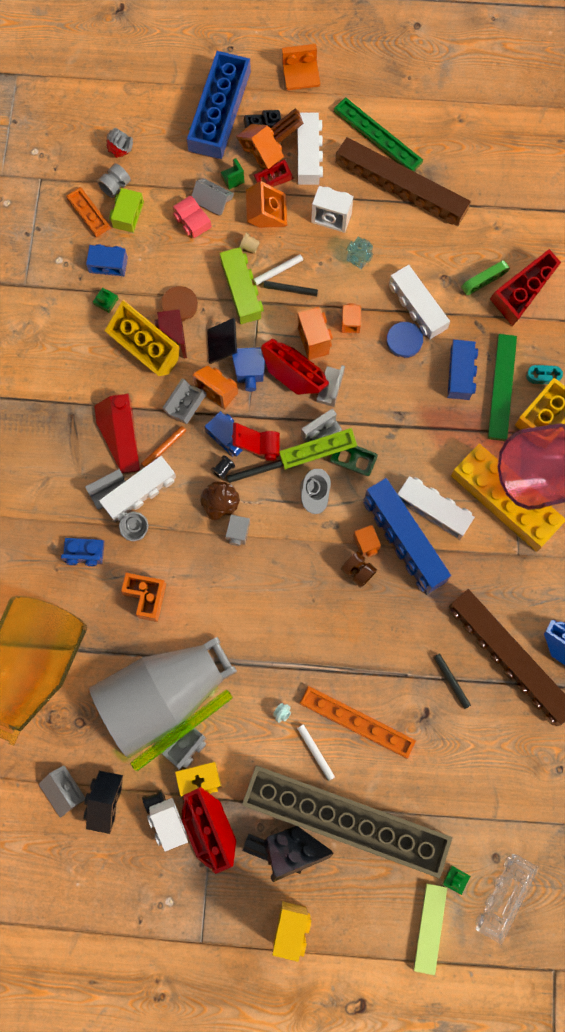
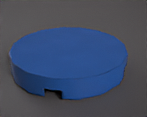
M410 322L395 324L387 334V346L398 357L409 358L416 355L423 344L421 330Z

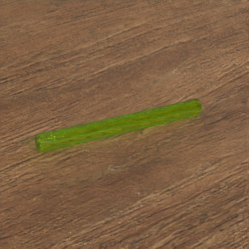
M224 690L131 761L132 768L135 771H139L229 702L233 698L228 690Z

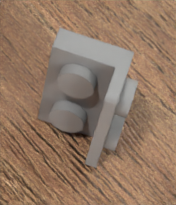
M333 408L301 429V437L305 442L342 431V428L336 421L337 414Z

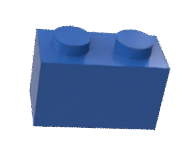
M101 244L89 245L86 262L89 273L125 277L128 259L126 249L119 246L105 247Z

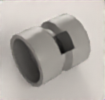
M116 163L108 169V174H103L97 180L101 190L111 198H114L120 192V187L124 188L131 181L129 174Z

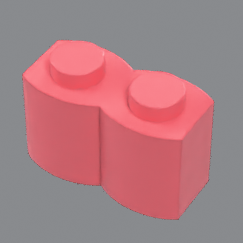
M191 195L173 206V216L178 223L181 222L184 225L182 226L183 230L188 236L191 235L193 238H196L212 227L210 219Z

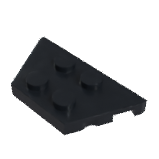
M299 826L270 835L264 841L265 850L268 854V865H271L273 872L271 875L272 882L327 860L334 854L332 850Z

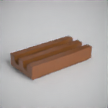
M296 108L271 127L276 142L280 143L304 124L300 112Z

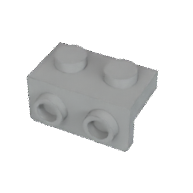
M181 379L163 406V410L172 419L188 424L206 396V392L191 386L185 379Z
M188 722L164 750L162 755L179 770L183 767L187 769L194 760L191 758L196 751L200 753L207 743L204 741L207 738Z

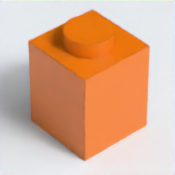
M354 303L343 305L341 333H360L361 305Z
M373 525L354 531L353 537L362 556L372 557L378 554L381 544Z

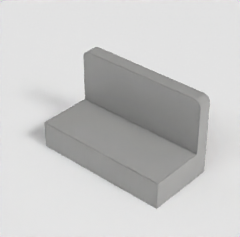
M205 178L196 181L192 197L198 205L217 215L223 214L226 202L232 200L234 195L233 192Z
M341 365L340 370L326 367L325 376L326 380L329 381V385L319 392L317 403L335 407L345 366Z
M120 469L85 486L98 510L104 508L99 500L123 484L125 479Z
M65 766L49 773L39 783V786L59 817L64 816L72 808L85 801V796Z

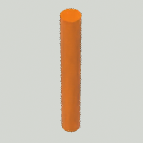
M183 426L177 429L141 465L145 468L160 457L186 432V429Z

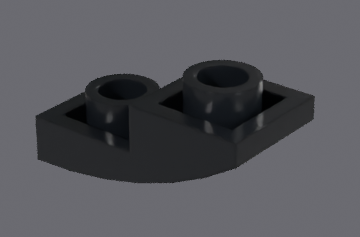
M263 110L261 115H245L243 119L245 129L251 124L268 125L271 128L281 120L280 111Z

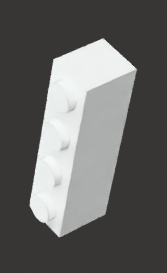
M300 113L304 124L298 128V185H319V177H323V166H319V162H323V151H319V146H322V135H319V131H322V120H319V113Z
M410 265L391 275L389 281L391 291L398 295L401 305L409 310L410 317L419 324L423 335H427L429 339H432L448 329L450 320Z
M160 456L99 501L114 522L120 521L126 513L133 509H139L144 504L143 501L158 495L161 488L172 485L176 475L164 458Z
M409 476L398 492V496L404 505L461 540L475 518L472 516V513L466 508L461 509L456 506L452 499H445L439 495L440 493L436 489L426 487L420 479Z

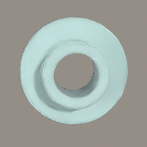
M281 703L273 713V716L276 718L275 720L278 723L281 721L285 722L291 715V707L288 704Z

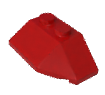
M273 338L261 346L268 372L295 394L319 393L329 385V381L326 380L323 371L295 348L277 342Z
M202 787L184 794L181 820L197 859L212 869V872L215 874L233 867L236 838L221 802Z

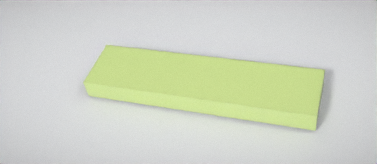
M426 883L413 969L415 972L435 975L447 887Z

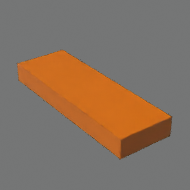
M81 187L66 195L67 200L95 237L111 229L109 223Z

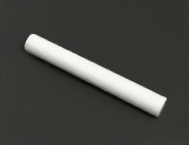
M299 254L254 278L255 285L257 286L303 261V258Z
M304 724L298 727L297 730L327 780L330 781L335 778Z

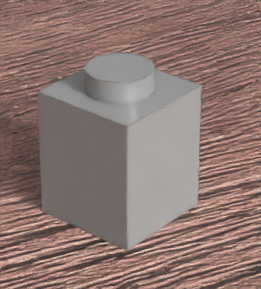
M236 515L230 516L226 533V540L229 541V544L234 546L246 544L250 518Z

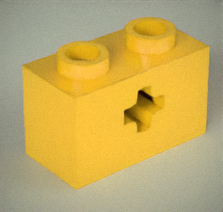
M216 762L175 772L180 797L199 788L197 784H194L198 775L200 778H204L205 782L201 783V787L208 793L218 792L217 788L222 787Z

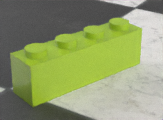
M241 247L221 252V264L240 324L261 319V312L264 309L262 302L258 301L256 297L259 294L257 286L253 285L251 281L253 280L252 271L247 269L246 266L248 264L246 253H242Z

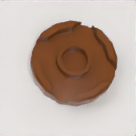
M172 287L162 297L163 311L180 309L182 322L192 318L197 311V297L187 287Z

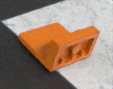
M309 44L282 48V65L286 89L296 90L320 87L317 45Z

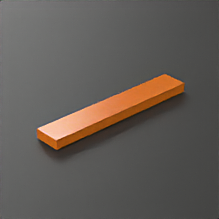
M310 686L307 687L299 703L311 711L408 759L416 740Z

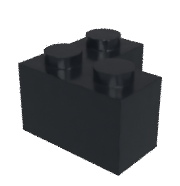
M99 770L97 777L92 779L91 792L86 794L84 805L87 807L83 820H86L87 830L111 833L116 818L117 802L122 791L123 775Z

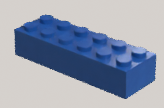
M216 51L187 137L188 151L218 159L223 158L251 73L250 58Z
M385 478L368 488L364 498L365 502H363L364 506L369 512L372 511L374 514V521L379 528L382 527L385 531L384 536L386 540L395 546V553L398 558L405 561L406 570L411 576L414 575L416 578V585L421 592L424 591L428 595L444 585L452 575L388 479Z

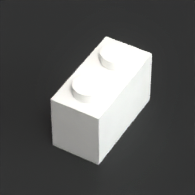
M173 798L149 807L150 815L147 818L150 827H155L157 833L154 835L158 846L162 845L164 851H168L188 843L187 833Z

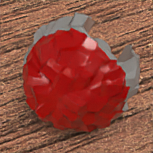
M113 128L107 134L106 148L116 158L123 157L132 150L133 138L127 136V134L119 129Z

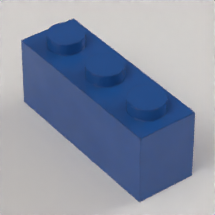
M453 339L450 349L447 398L470 400L472 394H475L476 383H473V377H476L477 366L474 365V360H477L478 348H475L476 341Z

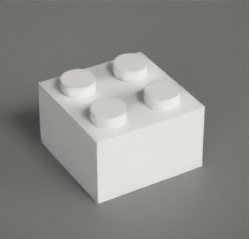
M319 186L312 203L311 223L345 233L352 214L354 196L346 192L335 191L330 187Z

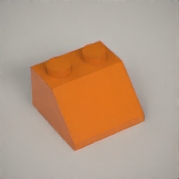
M262 181L246 189L247 222L259 228L287 226L285 193Z
M207 365L193 374L195 387L204 390L206 397L224 410L238 394L237 383L231 378L226 379L222 376L221 371L215 367L212 369Z

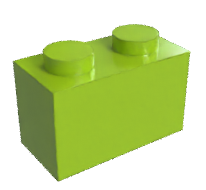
M121 188L120 193L115 197L114 210H111L109 216L113 228L134 233L144 204L142 193Z

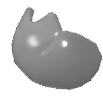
M135 511L126 513L119 523L121 535L126 540L133 542L143 539L149 527L147 518Z

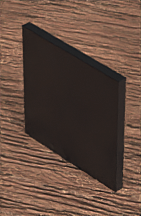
M235 318L207 329L209 364L237 353Z

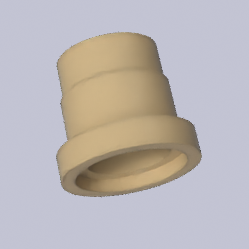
M246 232L240 244L241 250L244 249L255 254L260 241L251 237Z

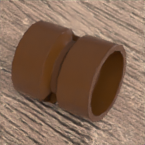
M357 551L344 563L341 570L348 577L352 576V581L361 588L374 576L377 569L371 563H366V558Z

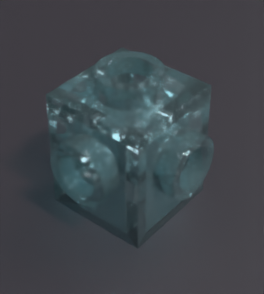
M357 237L347 247V261L362 269L366 263L371 261L374 255L372 253L373 245L368 240Z

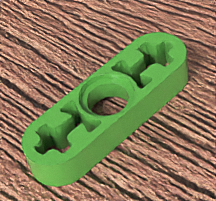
M503 260L469 279L461 288L466 295H470L505 275L510 270V267Z

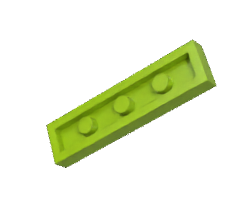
M352 428L279 452L284 468L288 469L358 445Z

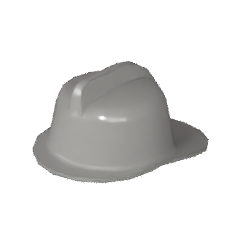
M316 468L310 470L300 484L301 502L303 507L311 514H319L327 507L331 481L326 471Z

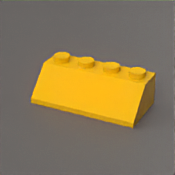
M123 300L104 331L156 375H169L179 359V345Z

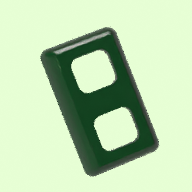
M359 446L344 450L351 453L348 463L338 460L341 452L332 454L330 458L332 463L364 476H370L378 457L377 453ZM360 457L369 461L365 470L356 467Z

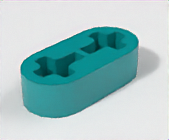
M533 365L528 369L526 378L532 384L548 385L553 379V376L550 375L552 372L558 375L555 379L560 381L563 377V371L558 366ZM533 371H536L537 378H534Z

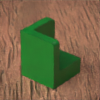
M237 158L233 159V167L221 172V177L229 190L245 183L244 170Z

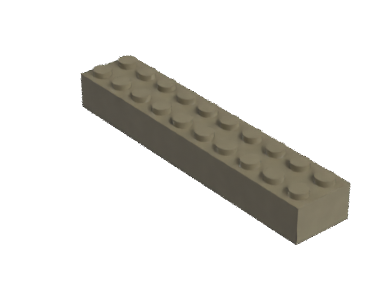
M257 765L242 806L439 879L441 878L453 838Z

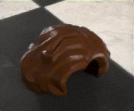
M213 482L203 490L200 501L208 518L218 520L222 516L231 515L236 511L240 497L233 485L226 482Z

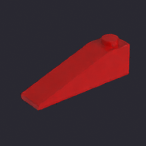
M129 393L109 396L94 405L96 423L121 473L139 472L140 464L132 401Z

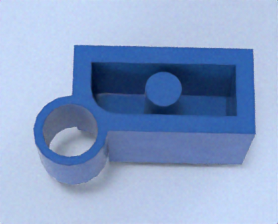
M220 411L205 425V431L229 455L237 457L243 449L233 446L234 420L229 414L225 415Z

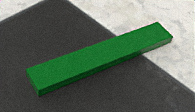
M346 97L334 108V112L396 163L412 171H415L423 163L421 157Z
M499 334L497 339L487 438L491 440L507 441L517 344V336Z

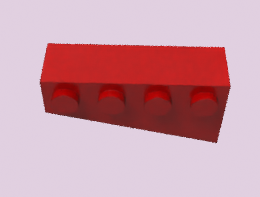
M550 249L502 285L490 297L491 302L512 327L561 264V261Z

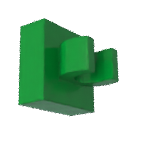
M102 287L93 304L110 313L119 298L118 295Z
M451 865L442 885L462 895L471 876Z

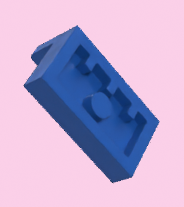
M65 538L64 553L61 554V559L67 565L73 566L78 565V563H85L86 566L92 567L97 566V564H103L105 541Z

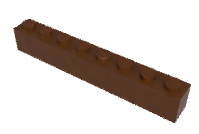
M346 137L336 152L335 163L341 168H346L355 175L367 179L370 183L383 187L387 192H392L401 199L410 201L418 208L429 211L433 216H438L449 224L459 226L469 209L470 200Z
M468 588L449 605L451 609L449 611L455 619L461 620L464 624L463 628L477 638L476 642L482 649L486 648L490 652V658L504 668L503 672L509 679H514L518 683L517 687L524 695L528 694L532 699L531 703L538 710L541 709L546 714V720L551 725L561 726L565 723V693Z

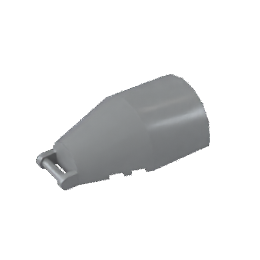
M218 637L200 646L142 657L89 688L93 702L117 746L127 758L181 728L220 683L237 672L221 648V642ZM213 648L225 671L219 672L208 650Z

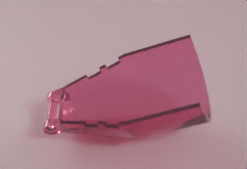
M559 423L521 429L505 440L499 452L497 466L499 480L506 495L517 506L532 510L565 503V424Z

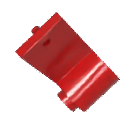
M233 423V446L264 457L267 461H274L280 456L279 432L265 431L260 433L239 423Z

